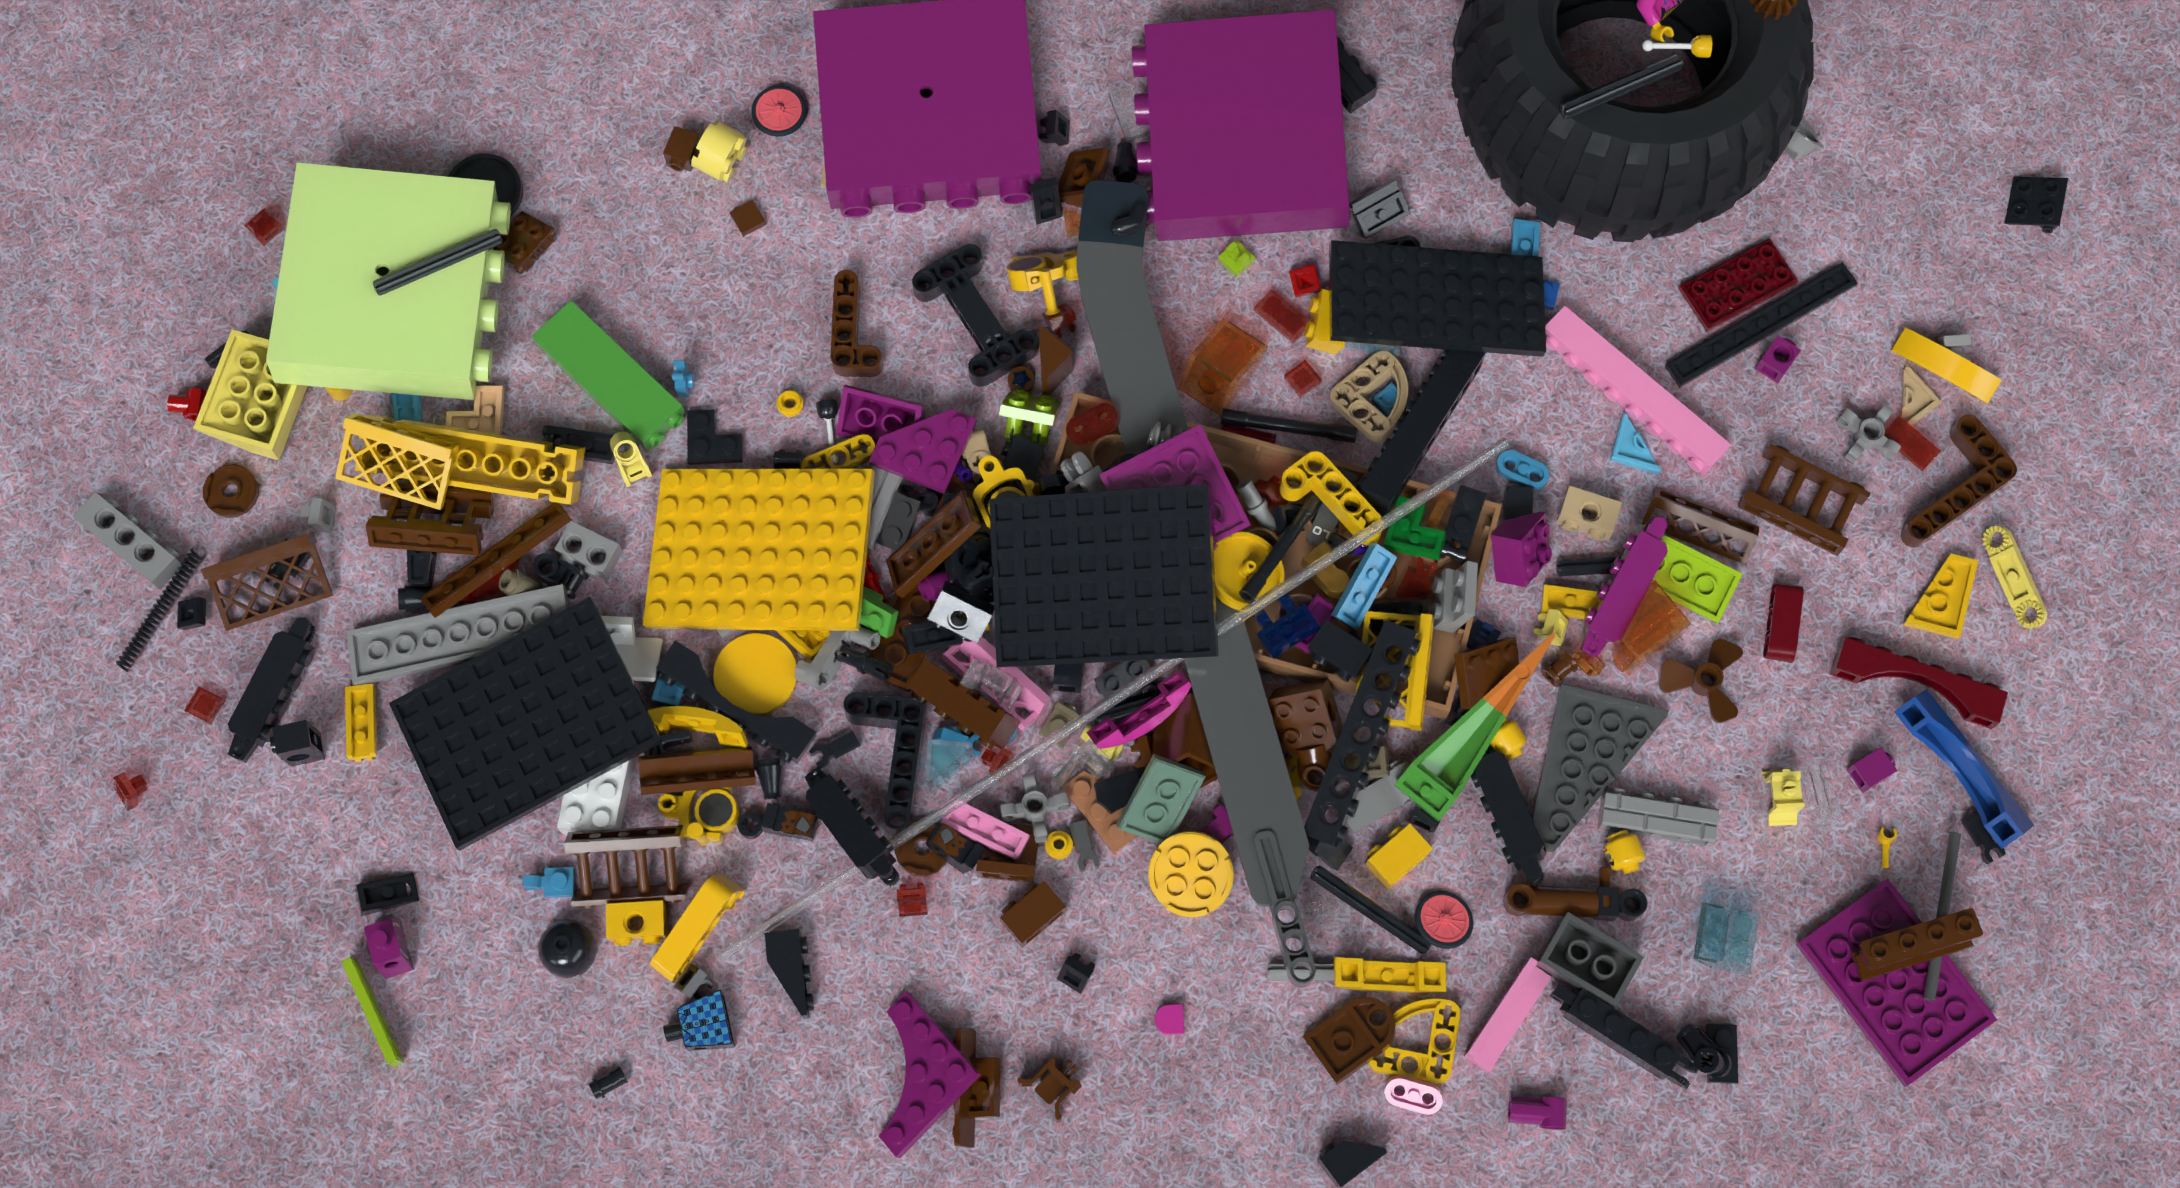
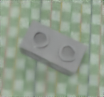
M570 521L554 548L560 557L559 559L568 564L583 568V571L589 577L596 580L599 576L607 580L623 553L618 543L573 521ZM582 543L579 550L569 551L572 544ZM597 555H606V558L603 562H593L594 558Z

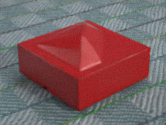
M1315 264L1289 271L1296 298L1321 291Z

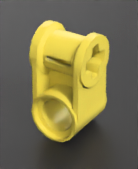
M623 431L614 434L610 440V447L627 488L631 486L632 482L646 476L648 478L653 477L632 435ZM621 444H630L628 450L624 452L618 451V447Z

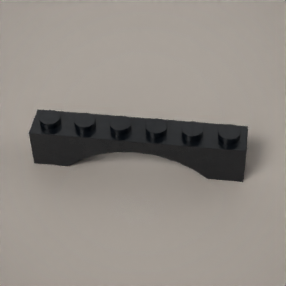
M676 640L656 666L657 673L660 675L658 679L669 687H673L675 684L683 689L682 695L694 703L699 700L707 705L705 707L706 710L716 712L731 719L743 731L745 730L754 736L752 740L763 748L770 746L777 751L775 755L788 764L791 761L798 764L816 737V731L793 716L780 718L760 716L733 705L710 683L702 668L699 655Z

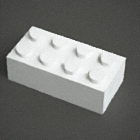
M636 757L563 796L557 828L562 834L567 835L568 832L621 829Z

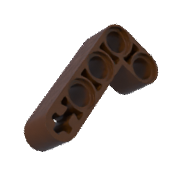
M851 270L838 272L834 279L831 362L833 370L839 376L875 377L882 372L884 367L881 351L875 346L858 345L860 286L858 276ZM847 283H850L848 289L849 295H846L844 291V288L846 287ZM843 308L853 309L848 314L840 313ZM847 332L851 334L847 339L839 338L842 333ZM844 357L850 359L848 363L843 365L837 363L839 359ZM868 358H875L877 360L873 365L864 363Z

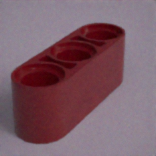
M1780 582L1773 583L1763 651L1765 659L1787 663L1794 662L1799 637L1804 594L1803 586Z

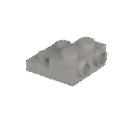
M1467 561L1456 570L1445 568L1439 575L1435 576L1432 582L1434 603L1430 609V614L1433 615L1434 619L1433 629L1454 633L1475 616L1478 563Z

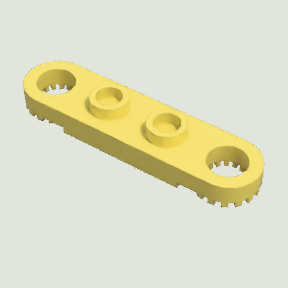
M1992 526L1986 529L1982 538L1983 545L1989 554L1991 564L2019 624L2024 628H2038L2042 626L2047 619V610L2011 531L2004 526ZM1996 532H2000L2004 537L2003 545H2000V547L1994 546L1992 542V537ZM2029 607L2037 610L2038 618L2034 622H2030L2026 618V611Z

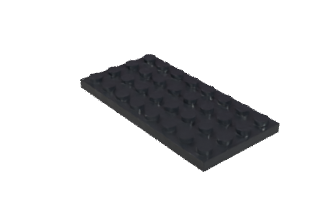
M1331 240L1329 245L1330 341L1544 357L1546 353L1542 257Z

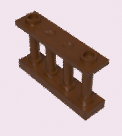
M1770 444L1762 456L1769 460L1770 463L1756 491L1747 490L1738 507L1838 556L1849 540L1842 535L1841 531L1854 504L1857 503L1862 506L1871 493L1858 483L1848 482L1791 454L1783 446ZM1782 466L1794 472L1795 475L1781 503L1777 504L1767 499L1766 494L1779 467ZM1806 478L1820 485L1806 516H1801L1793 512L1791 506ZM1831 490L1845 497L1831 528H1825L1817 524L1816 519Z
M683 825L568 832L564 842L565 854L574 853L577 856L581 888L574 891L571 907L580 906V908L589 909L596 905L659 900L674 904L686 900L689 883L678 884L675 849L681 847L684 837ZM660 848L663 850L666 884L649 885L646 857L648 849ZM620 850H631L634 852L638 886L621 887L617 852ZM591 852H603L606 854L609 888L592 889L588 856Z

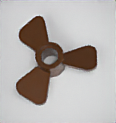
M1717 639L1711 644L1708 662L1701 664L1697 670L1674 659H1667L1661 666L1659 688L1664 693H1670L1691 687L1696 694L1707 696L1710 715L1713 721L1724 723L1732 720L1738 715V709L1719 689V686L1724 679L1723 670L1739 660L1743 655V650L1727 640ZM1701 675L1710 676L1713 684H1705L1701 680Z

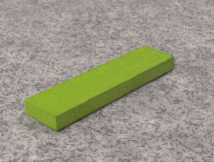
M353 957L346 958L341 961L387 1064L395 1068L401 1065L404 1059L360 962Z

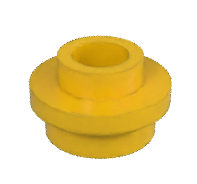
M788 390L778 396L776 406L783 416L794 417L802 411L804 402L798 392ZM788 401L795 402L792 408H787L785 404Z
M1054 831L1049 834L1045 842L1047 854L1058 860L1068 857L1073 850V841L1070 835L1063 831ZM1061 840L1064 842V847L1056 849L1053 846L1054 842Z

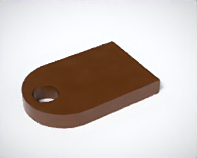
M1361 997L1346 1004L1303 1035V1038L1338 1085L1389 1048L1396 1035V1021L1392 1011L1384 1002L1372 997ZM1382 1011L1387 1015L1385 1023L1379 1026L1372 1024V1014Z

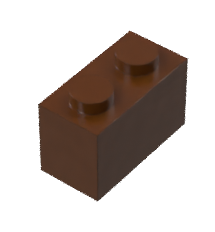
M1045 881L1039 885L1035 882L1023 892L1024 898L1018 903L1015 901L1010 902L1001 911L1003 913L1000 917L1001 923L1022 948L1066 912V906Z

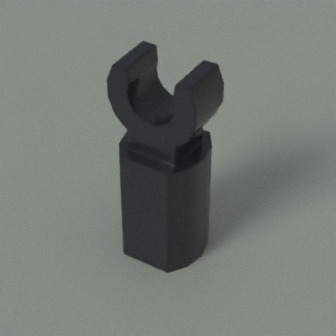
M851 729L828 741V745L824 747L815 746L809 752L811 756L818 753L824 755L823 759L816 763V766L822 769L829 764L830 759H837L860 747V744Z
M1979 813L1962 822L1976 847H1980L1982 850L1981 858L1984 863L1988 865L1993 862L1990 850L1995 851L1999 858L2006 855L2005 849H2001L1994 842L1993 837L1983 826Z

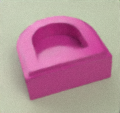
M1183 1004L1165 1005L1158 1009L1154 1022L1159 1032L1165 1035L1184 1034Z

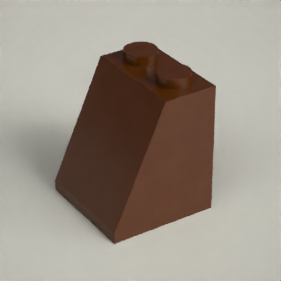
M1190 693L1186 695L1181 704L1169 717L1154 728L1152 756L1156 754L1203 771L1206 777L1200 787L1202 788L1217 780L1194 694Z

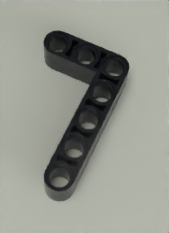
M852 692L845 697L843 702L845 716L851 724L896 729L884 821L886 830L891 836L896 838L903 837L910 831L926 721L924 705L916 698ZM857 704L864 707L862 711L857 713L850 711V708ZM884 707L892 710L890 714L884 716L878 714V711ZM911 710L920 713L916 718L912 719L905 716ZM906 737H914L916 739L911 745L902 743V740ZM903 763L912 765V768L907 772L898 770V767ZM899 790H906L909 793L903 799H898L894 796ZM895 817L905 819L904 823L900 826H894L890 821Z

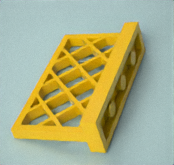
M357 413L345 418L343 428L346 430L335 479L438 510L443 509L454 457L458 455L460 444ZM353 434L361 436L368 447L357 453L351 444ZM380 443L388 444L394 455L383 461L375 446ZM370 450L378 464L367 470L359 455ZM406 451L414 452L420 463L409 468L401 454ZM394 458L398 460L404 470L403 473L396 477L392 476L385 464ZM352 459L355 460L362 472L356 477L345 474L346 464ZM432 459L444 461L443 473L435 476L427 462ZM420 466H423L431 479L422 485H419L411 472ZM380 467L388 481L384 484L375 483L369 472ZM407 475L415 489L410 492L402 491L395 480ZM433 482L439 492L437 501L428 499L422 488Z
M1368 611L1364 617L1362 642L1371 648L1376 644L1378 638L1370 630L1371 619L1396 621L1395 623L1399 625L1403 622L1415 623L1414 630L1420 634L1418 639L1422 640L1419 652L1417 656H1411L1408 664L1411 667L1408 677V688L1401 693L1399 700L1405 708L1404 720H1396L1388 715L1387 719L1391 720L1390 726L1422 731L1434 628L1433 615L1421 614V616ZM1369 635H1370V636L1372 637L1373 641H1371V642L1368 644ZM1395 647L1388 652L1387 658L1392 662H1396L1392 656L1401 649ZM1382 675L1379 676L1383 683L1378 687L1383 689L1386 686L1388 688L1390 686L1389 683L1392 682L1391 676L1386 680ZM1362 677L1357 683L1356 692L1358 690ZM1407 695V700L1405 704L1402 698ZM1374 700L1373 702L1379 708V711L1374 714L1377 715L1381 711V705L1378 701Z

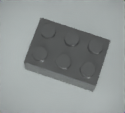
M1567 912L1562 917L1538 959L1536 967L1570 988L1585 989L1615 1008L1644 956Z

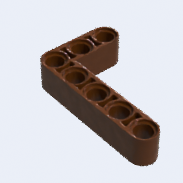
M1973 415L1962 416L1951 428L1950 438L1978 473L1908 522L1901 531V539L1905 545L1911 548L1921 546L2005 487L2017 473V466L2012 458L1981 421ZM1961 427L1968 429L1970 435L1965 434L1961 430ZM1978 448L1984 449L1988 456L1982 455ZM1996 469L2003 471L2005 477L2000 476ZM1975 484L1981 485L1984 492L1979 491ZM1954 498L1962 501L1963 507L1958 506L1954 502ZM1933 513L1940 515L1942 522L1934 519ZM1911 528L1918 529L1921 537L1914 535Z

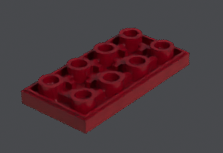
M1769 238L1679 286L1678 290L1706 332L1793 287L1798 283V280Z

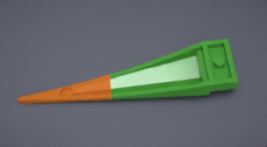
M1555 633L1550 634L1478 703L1415 759L1394 784L1398 790L1438 822L1460 795L1553 641Z

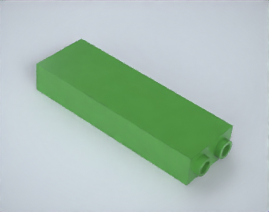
M571 300L531 336L535 345L627 433L631 434L634 440L646 451L651 447H657L671 428L676 429L684 421L686 413L683 406Z

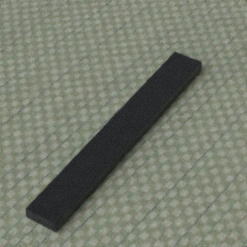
M1842 262L1666 363L1665 368L1678 387L1681 388L1857 286L1858 282Z

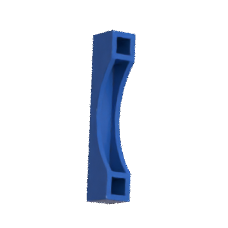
M1927 689L1894 711L1909 732L1932 749L1956 775L1971 797L1983 826L2001 849L2035 826Z

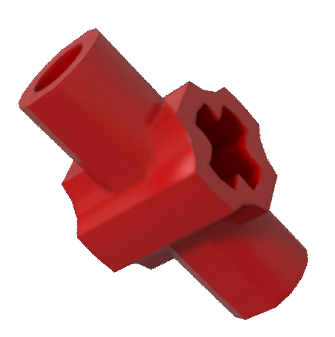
M192 388L186 390V395L170 394L167 402L168 412L183 413L185 419L196 421L207 391L200 388Z

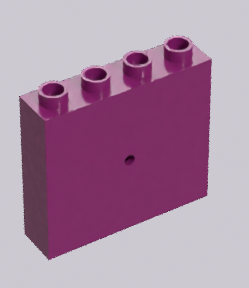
M941 0L813 11L826 189L831 209H840L841 215L844 217L859 218L870 215L873 212L872 206L893 204L896 212L915 213L926 208L925 201L947 200V206L950 208L966 209L976 206L979 203L978 197L1000 195V201L1004 204H1022L1031 200L1029 184L1041 180V168L1025 0Z
M1335 9L1144 25L1145 45L1132 46V65L1134 78L1147 77L1148 93L1134 94L1136 126L1150 125V142H1137V163L1139 175L1152 174L1153 191H1147L1146 223H1155L1158 241L1349 227V197Z

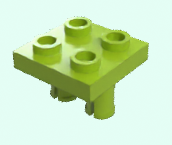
M1023 390L1008 392L1001 404L999 415L1007 417L1004 437L1010 439L1013 428V437L1015 434L1021 436L1023 420L1034 422L1030 440L1037 443L1040 433L1039 444L1046 445L1049 427L1054 425L1060 413L1062 402L1055 401L1056 398L1049 395L1029 396V393Z

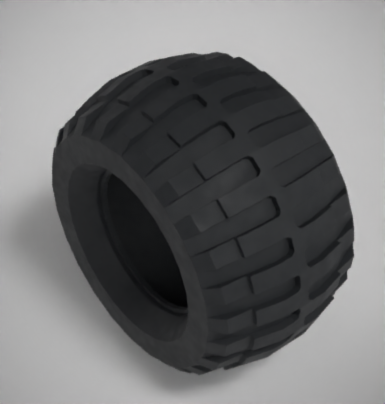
M1465 0L1453 39L1455 52L1452 61L1451 81L1454 96L1458 98L1457 107L1465 137L1469 136L1471 147H1474L1476 156L1490 179L1500 178L1501 188L1518 207L1528 202L1536 207V218L1553 228L1557 221H1561L1575 226L1574 235L1593 240L1601 232H1611L1613 241L1617 242L1641 240L1648 233L1653 239L1682 233L1699 222L1704 223L1731 209L1737 200L1749 194L1762 183L1798 128L1807 104L1808 89L1814 79L1813 42H1811L1813 38V20L1808 0H1798L1795 8L1791 10L1787 17L1781 15L1776 21L1771 15L1764 19L1763 12L1754 13L1755 5L1749 4V0H1683L1660 24L1673 29L1674 35L1672 39L1676 43H1691L1692 39L1696 36L1711 35L1712 52L1710 58L1696 57L1691 52V49H1684L1696 68L1702 91L1680 103L1660 107L1631 106L1610 100L1568 119H1564L1559 113L1560 104L1593 89L1573 72L1562 54L1558 37L1568 29L1586 21L1607 17L1626 18L1646 23L1637 8V0Z

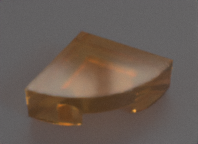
M1063 211L1067 238L1079 236L1081 215L1075 211Z

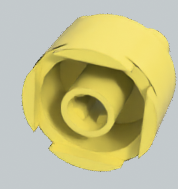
M715 119L714 125L710 123L696 147L700 152L698 158L693 156L691 166L718 181L728 183L735 171L732 165L736 159L741 161L747 151V146H745L747 138L745 134Z

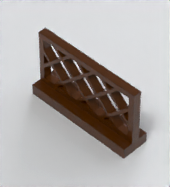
M314 532L201 569L204 580H208L226 631L334 596L315 545L317 541ZM310 551L313 559V564L309 571L295 565L299 555ZM294 556L292 562L285 560L286 558ZM279 561L289 566L283 580L269 573L274 562ZM267 565L265 571L259 569V567ZM293 568L307 575L301 589L287 582ZM315 568L317 570L318 575L313 573ZM253 570L263 575L257 588L243 582L247 571ZM241 574L239 579L232 577ZM267 577L280 583L275 597L260 591ZM311 577L321 582L324 593L315 596L305 591ZM227 579L236 583L230 597L220 593L217 581ZM240 586L254 592L248 606L234 599ZM284 586L298 592L294 603L287 604L279 600ZM258 595L272 601L268 611L265 613L252 608ZM302 595L309 597L300 601ZM276 603L279 604V605H281V606H283V607L274 609ZM231 604L246 610L240 621L231 623L228 615ZM250 612L256 615V616L247 618Z

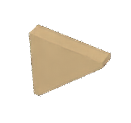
M1909 365L1903 369L1900 417V431L1902 433L1942 402Z

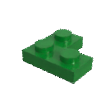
M1399 496L1384 541V548L1390 551L1439 561L1446 539V531L1421 526L1426 510L1425 501Z

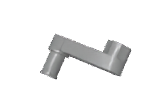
M861 624L859 631H832L813 660L805 658L797 663L795 679L818 690H823L843 663L837 660V653L847 656V654L839 651L841 646L848 645L852 648L857 643L874 650L880 643L879 633L862 628Z

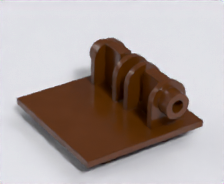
M521 211L510 223L508 235L501 234L503 242L495 246L493 250L504 251L505 261L513 264V268L518 273L528 272L535 263L532 258L537 261L539 260V256L535 251L543 255L545 253L544 250L546 251L555 242V229Z

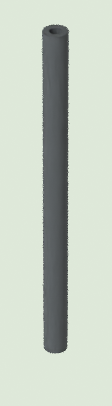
M1949 832L1936 918L1949 915L1961 834L1957 832ZM1942 957L1929 961L1924 1000H1936Z

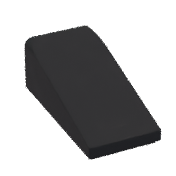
M1506 487L1504 491L1503 521L1533 513L1534 488Z
M414 873L356 884L355 888L361 916L419 901ZM406 884H408V885L410 886V889H411V892H410V895H409V896H408Z

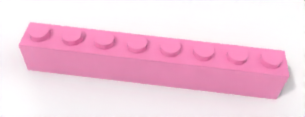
M1564 306L1545 326L1546 347L1552 351L1556 350L1561 354L1568 366L1579 369L1587 382L1592 385H1598L1604 390L1605 396L1610 401L1618 402L1623 406L1630 418L1638 419L1642 422L1649 434L1654 437H1660L1667 443L1666 446L1672 453L1680 454L1685 458L1692 470L1706 475L1726 454L1731 446L1726 439L1569 308Z

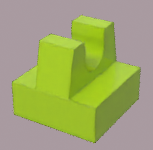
M1238 240L1233 241L1218 256V261L1236 278L1254 263L1256 259Z

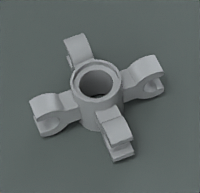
M1884 404L1874 418L1862 421L1852 410L1847 408L1837 423L1854 433L1853 440L1855 444L1844 459L1853 464L1864 450L1875 447L1885 458L1891 460L1901 448V445L1884 436L1885 428L1883 424L1894 410ZM1864 430L1870 431L1874 438L1867 437L1864 434Z
M1034 774L1022 775V785L1025 795L1022 803L1000 805L1001 820L1008 823L1023 818L1026 823L1032 825L1035 842H1046L1047 830L1044 821L1047 813L1068 811L1067 793H1060L1046 798L1042 792L1037 791ZM1031 805H1038L1041 807V809L1038 811H1031L1028 809V807Z

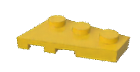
M1951 553L1903 625L1959 640L1962 634L1978 560Z

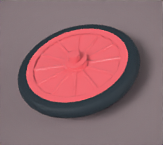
M772 86L763 90L755 98L751 109L752 119L756 127L763 133L776 137L794 133L802 126L807 114L804 98L795 89L787 86Z
M1437 891L1426 895L1420 900L1415 910V924L1421 936L1428 943L1438 948L1452 949L1461 946L1469 939L1473 930V916L1468 905L1460 897L1450 892Z

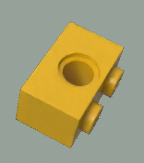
M663 900L606 904V938L610 942H614V946L632 945V940H643V944H659L660 939L667 938V904ZM636 917H642L644 920L643 927L638 931H632L630 928L631 921Z

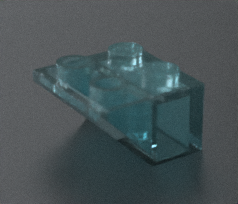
M1702 902L1692 959L1712 969L1745 975L1751 971L1759 914Z

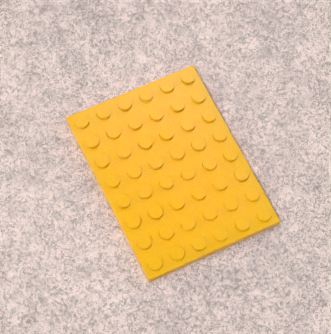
M662 469L643 626L646 629L859 631L875 477L873 469Z

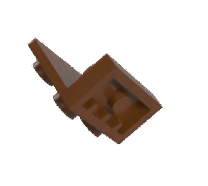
M1007 823L1030 835L1019 859L1011 860L981 845L985 848V851L980 859L977 860V878L1034 883L1038 843L1035 842L1033 827L1030 825Z

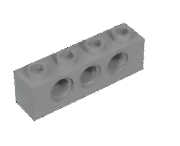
M95 492L72 517L161 590L172 576L175 575V572L178 571V567H182L181 563L176 559L179 554L168 544L164 547L160 546L157 543L160 538L150 529L146 528L142 531L137 526L140 521L128 511L124 515L117 509L120 505L109 495L102 498ZM115 518L114 523L106 527V523L110 519ZM135 534L134 539L130 543L125 544L126 539L130 535ZM155 551L152 558L145 560L149 552Z

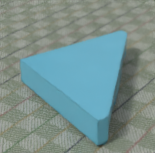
M1623 413L1610 461L1659 475L1661 467L1653 459L1649 452L1650 449L1640 433L1632 425L1628 414Z

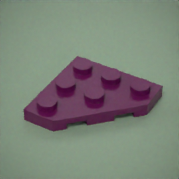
M950 409L881 436L870 457L869 465L944 494V492H947L976 426L977 419Z

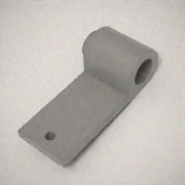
M1400 760L1393 762L1389 765L1390 776L1383 777L1358 792L1356 800H1359L1357 811L1353 817L1349 815L1346 823L1352 834L1357 833L1412 801L1394 786L1410 766L1407 761L1403 763Z

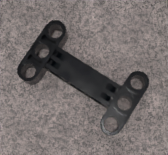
M966 244L914 274L912 285L915 297L922 302L932 301L944 294L981 351V353L970 359L968 371L970 381L978 387H984L1037 356L1039 340L1037 333L1030 328L1021 329L1010 336L1006 334L970 280L983 268L981 249L977 245ZM968 257H974L977 259L973 263H967L964 261ZM946 270L954 272L951 276L942 275V272ZM923 283H928L931 285V287L928 289L919 288V286ZM1024 341L1033 343L1029 348H1024L1020 344ZM1006 354L1010 356V359L1000 361L997 357ZM977 368H985L987 370L982 375H978L974 371Z

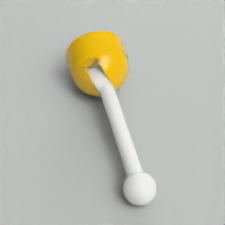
M1699 35L1693 38L1691 43H1653L1651 40H1646L1643 42L1642 48L1645 51H1651L1652 49H1691V52L1696 57L1710 58L1712 37L1711 35Z

